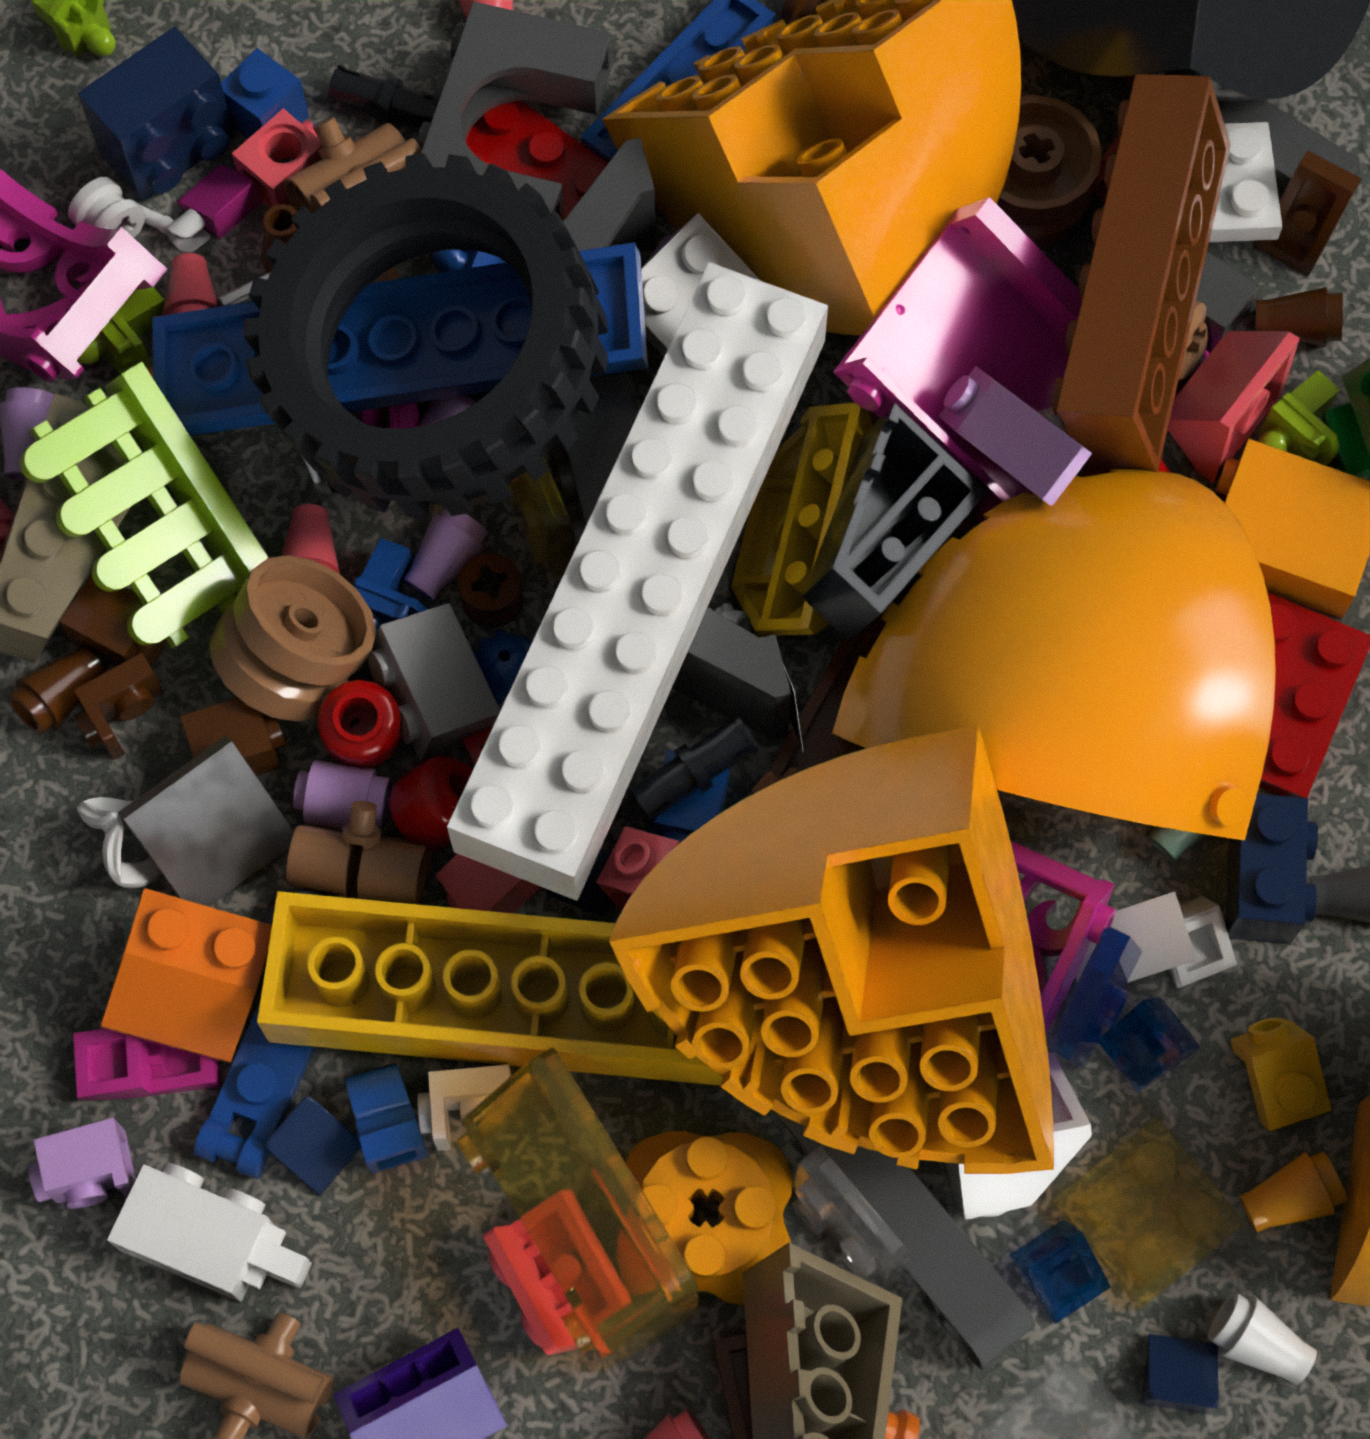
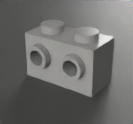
M450 603L380 625L372 650L367 657L369 670L374 682L383 688L386 687L399 705L402 720L401 739L406 744L412 743L420 762L463 747V739L495 724L501 710Z

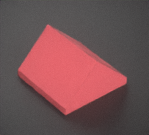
M1227 331L1175 397L1167 430L1198 473L1212 483H1215L1221 476L1228 456L1235 458L1268 415L1271 407L1282 397L1300 339L1293 333L1286 331Z

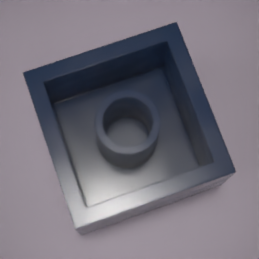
M175 26L77 93L100 156L141 202L155 193L164 194L172 190L180 182L183 173L202 160L210 161L219 157L229 146L230 140L236 137L218 72Z

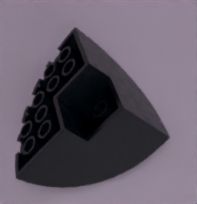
M1012 0L1017 21L1018 36L1043 57L1080 75L1132 90L1136 74L1210 76L1217 101H1250L1278 99L1297 94L1319 81L1333 68L1347 50L1361 25L1370 0Z

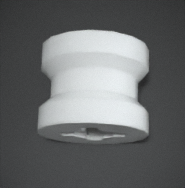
M107 176L98 177L81 188L73 198L68 210V217L75 226L81 221L105 229L122 227L133 238L141 231L146 215L138 203L131 199H124L120 186Z

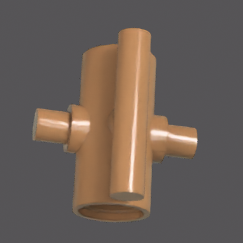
M332 116L313 125V129L322 145V148L318 150L321 160L287 178L284 182L286 194L292 207L297 212L304 205L313 214L330 200L324 189L337 180L341 179L348 189L366 180L363 167L382 161L388 172L406 169L405 157L407 155L421 154L422 149L413 138L405 141L399 131L388 123L353 142L351 136H343L335 117Z
M355 801L351 803L349 823L345 824L342 829L307 824V826L298 825L296 827L287 860V884L292 887L334 893L336 897L419 905L425 888L427 872L432 867L435 851L429 850L428 846L410 843L405 838L381 835L380 828L375 826L377 806L368 801Z
M276 1313L267 1333L258 1334L254 1342L210 1323L203 1326L196 1322L193 1325L184 1345V1348L189 1350L181 1370L180 1384L223 1402L220 1412L224 1417L213 1439H243L248 1428H257L260 1420H264L305 1439L311 1436L320 1419V1416L315 1415L319 1403L326 1406L334 1386V1377L291 1359L294 1350L290 1345L301 1325L296 1319L284 1313Z

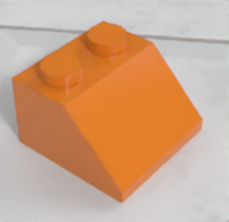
M144 888L136 907L100 1027L231 1063L257 991L268 953L272 925Z

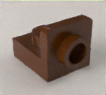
M140 653L74 689L85 709L74 715L92 749L104 743L114 760L123 756L125 752L108 723L119 717L123 721H128L143 715L154 705V698L164 693L144 654Z

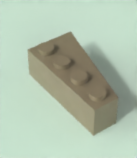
M55 393L43 422L47 420L54 431L89 410V407L85 403ZM130 430L129 432L141 449L142 453H144L145 450L137 440L132 430ZM111 442L78 462L76 466L89 486L125 465V462ZM58 475L43 483L33 482L25 477L0 554V652L33 663L37 660L59 625V621L88 579L95 560L103 555L106 547L94 530L82 537L76 538L65 535L59 529L56 523L57 509L72 496ZM134 505L112 518L118 530Z
M788 1242L743 1272L753 1439H885L903 1298Z

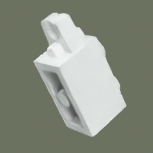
M168 1162L163 1172L143 1164L107 1239L115 1248L240 1303L249 1286L261 1289L266 1276L301 1289L312 1262H309L307 1257L280 1246L286 1232L276 1227L266 1215L262 1214L265 1208L263 1202L231 1188H228L224 1198L201 1188L205 1180L203 1177Z

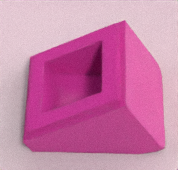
M222 164L214 168L177 201L178 205L185 211L190 208L195 210L204 219V228L218 240L222 239L262 203L257 184L251 178Z

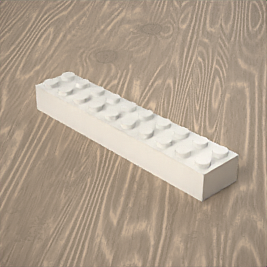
M708 262L447 825L453 852L578 901L825 343L828 305Z

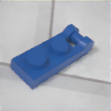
M260 1001L213 1110L198 1134L193 1152L194 1156L215 1163L218 1158L237 1165L238 1173L254 1179H258L261 1176L269 1157V1153L264 1148V1145L284 1122L315 1049L312 1046L268 1042L257 1023ZM236 1116L256 1124L253 1133L248 1139L229 1133Z

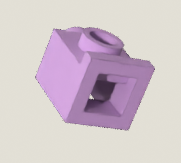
M114 1118L34 1139L38 1161L30 1162L28 1164L31 1186L38 1202L53 1199L56 1203L66 1201L67 1207L70 1209L84 1208L105 1201L108 1198L106 1190L115 1187L126 1198L128 1197L136 1177L126 1131Z

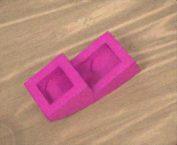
M104 1028L73 1033L77 1098L81 1101L130 1099L221 1087L219 1060Z

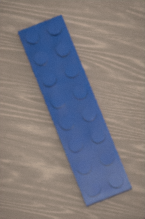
M635 242L579 251L600 292L596 297L606 314L608 333L598 335L608 354L606 374L591 373L590 377L648 369L641 259ZM507 262L370 283L348 308L333 339L328 362V380L334 394L348 412H356L490 392L512 367L525 342L532 315L527 289L520 276ZM254 302L153 317V379L190 436L275 424L259 402V398L264 394L250 379L246 364L247 359L258 356L244 339V320L246 318H259L260 310Z

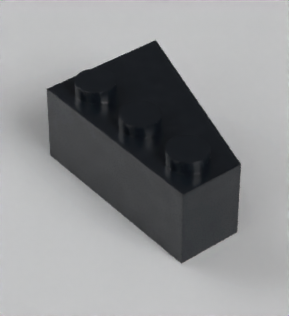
M895 403L862 437L802 598L848 641L854 638L885 610L988 492Z

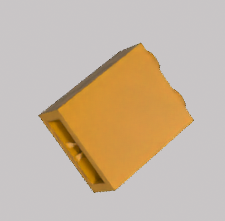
M1248 439L1240 460L1228 456L1215 492L1226 495L1224 503L1242 525L1258 559L1267 592L1342 619L1356 595L1370 555V481Z

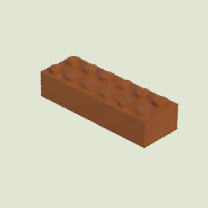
M1136 74L1130 99H1123L1120 104L1118 130L1121 138L1117 153H1110L1106 163L1105 184L1108 194L1104 208H1097L1093 218L1092 239L1095 249L1092 262L1085 263L1080 273L1079 296L1082 304L1078 320L1072 319L1069 322L1066 332L1065 347L1069 358L1064 377H1057L1052 392L1053 413L1059 415L1066 434L1092 453L1083 465L1085 469L1108 471L1110 469H1141L1158 472L1231 145L1210 76Z

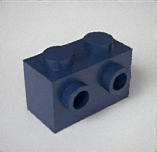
M1257 794L1245 841L1228 839L1225 926L1229 939L1290 945L1304 927L1305 922L1312 923L1316 910L1317 892L1314 883H1306L1307 860H1313L1316 854L1318 825L1316 821H1308V798Z

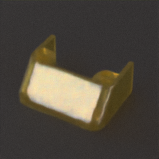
M553 1047L526 1062L460 1120L465 1132L455 1139L460 1150L476 1175L488 1169L492 1177L499 1183L565 1295L572 1311L561 1317V1320L582 1355L594 1348L597 1360L604 1372L698 1315V1285L694 1276L570 1071Z

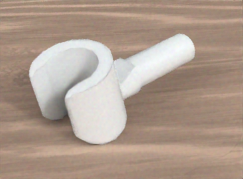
M140 205L146 214L145 223L166 234L171 243L183 253L195 252L211 238V235L203 229L205 226L204 219L191 208L174 221L167 215L164 216Z

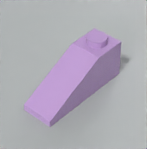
M975 366L969 376H962L952 385L944 399L945 408L938 416L954 431L1050 506L1054 505L1092 455L1090 451L977 366Z

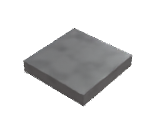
M226 735L118 812L177 896L208 907L290 848L294 834L289 823L234 743Z

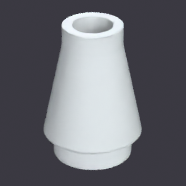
M1237 1292L1231 1294L1216 1313L1208 1332V1340L1219 1346V1355L1282 1377L1294 1385H1299L1306 1378L1317 1356L1316 1349L1303 1342L1255 1295L1246 1299Z

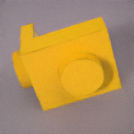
M1283 1018L1260 1020L1248 1027V1033L1230 1039L1233 1053L1246 1064L1259 1118L1262 1125L1269 1131L1332 1111L1315 1039L1293 1021Z

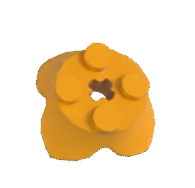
M667 1131L646 1138L636 1144L628 1155L621 1175L622 1194L629 1206V1214L620 1235L619 1259L623 1276L630 1292L643 1299L665 1304L682 1302L698 1292L705 1291L712 1293L725 1303L745 1306L743 1272L788 1242L791 1243L784 1224L783 1213L791 1198L793 1180L787 1159L781 1149L770 1141L748 1133L729 1132L717 1136H700L687 1131ZM700 1198H703L706 1202L710 1198L720 1203L718 1216L721 1223L711 1227L705 1220L700 1227H697L690 1221L694 1215L692 1203Z

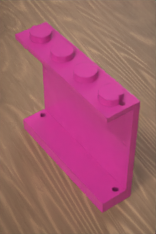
M990 197L957 209L833 373L849 387L847 392L855 403L868 411L874 412L879 418L894 403L897 404L988 491L973 508L977 513L976 519L980 524L985 521L983 514L1000 503L1023 492L1030 495L1033 492L938 417L945 408L944 399L952 385L962 376H969L975 366H977L1035 410L1040 411L1052 406L1054 383L1057 377L1065 376L1069 359L1065 347L1067 328L1072 319L1078 320L1082 304L1079 289Z

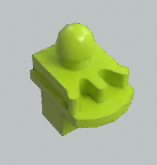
M31 0L35 13L54 29L59 46L64 50L68 49L76 57L87 49L98 57H107L114 52L116 41L110 32L111 27L103 6L104 0Z
M154 287L135 289L77 359V362L89 365L99 361L100 356L104 355L119 375L140 362H143L146 368L151 367L148 353L138 336L153 328V317L162 316L164 299Z
M1317 370L1291 393L1285 394L1281 400L1271 407L1258 432L1261 436L1257 442L1326 466L1337 457L1339 443L1337 434L1319 418L1323 412L1331 408L1340 389Z

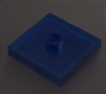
M1110 926L1108 929L1104 928L1047 1043V1046H1049L1048 1050L1085 1069L1105 1027L1111 1029L1114 1026L1126 1003L1128 992L1124 988L1143 952L1130 936Z

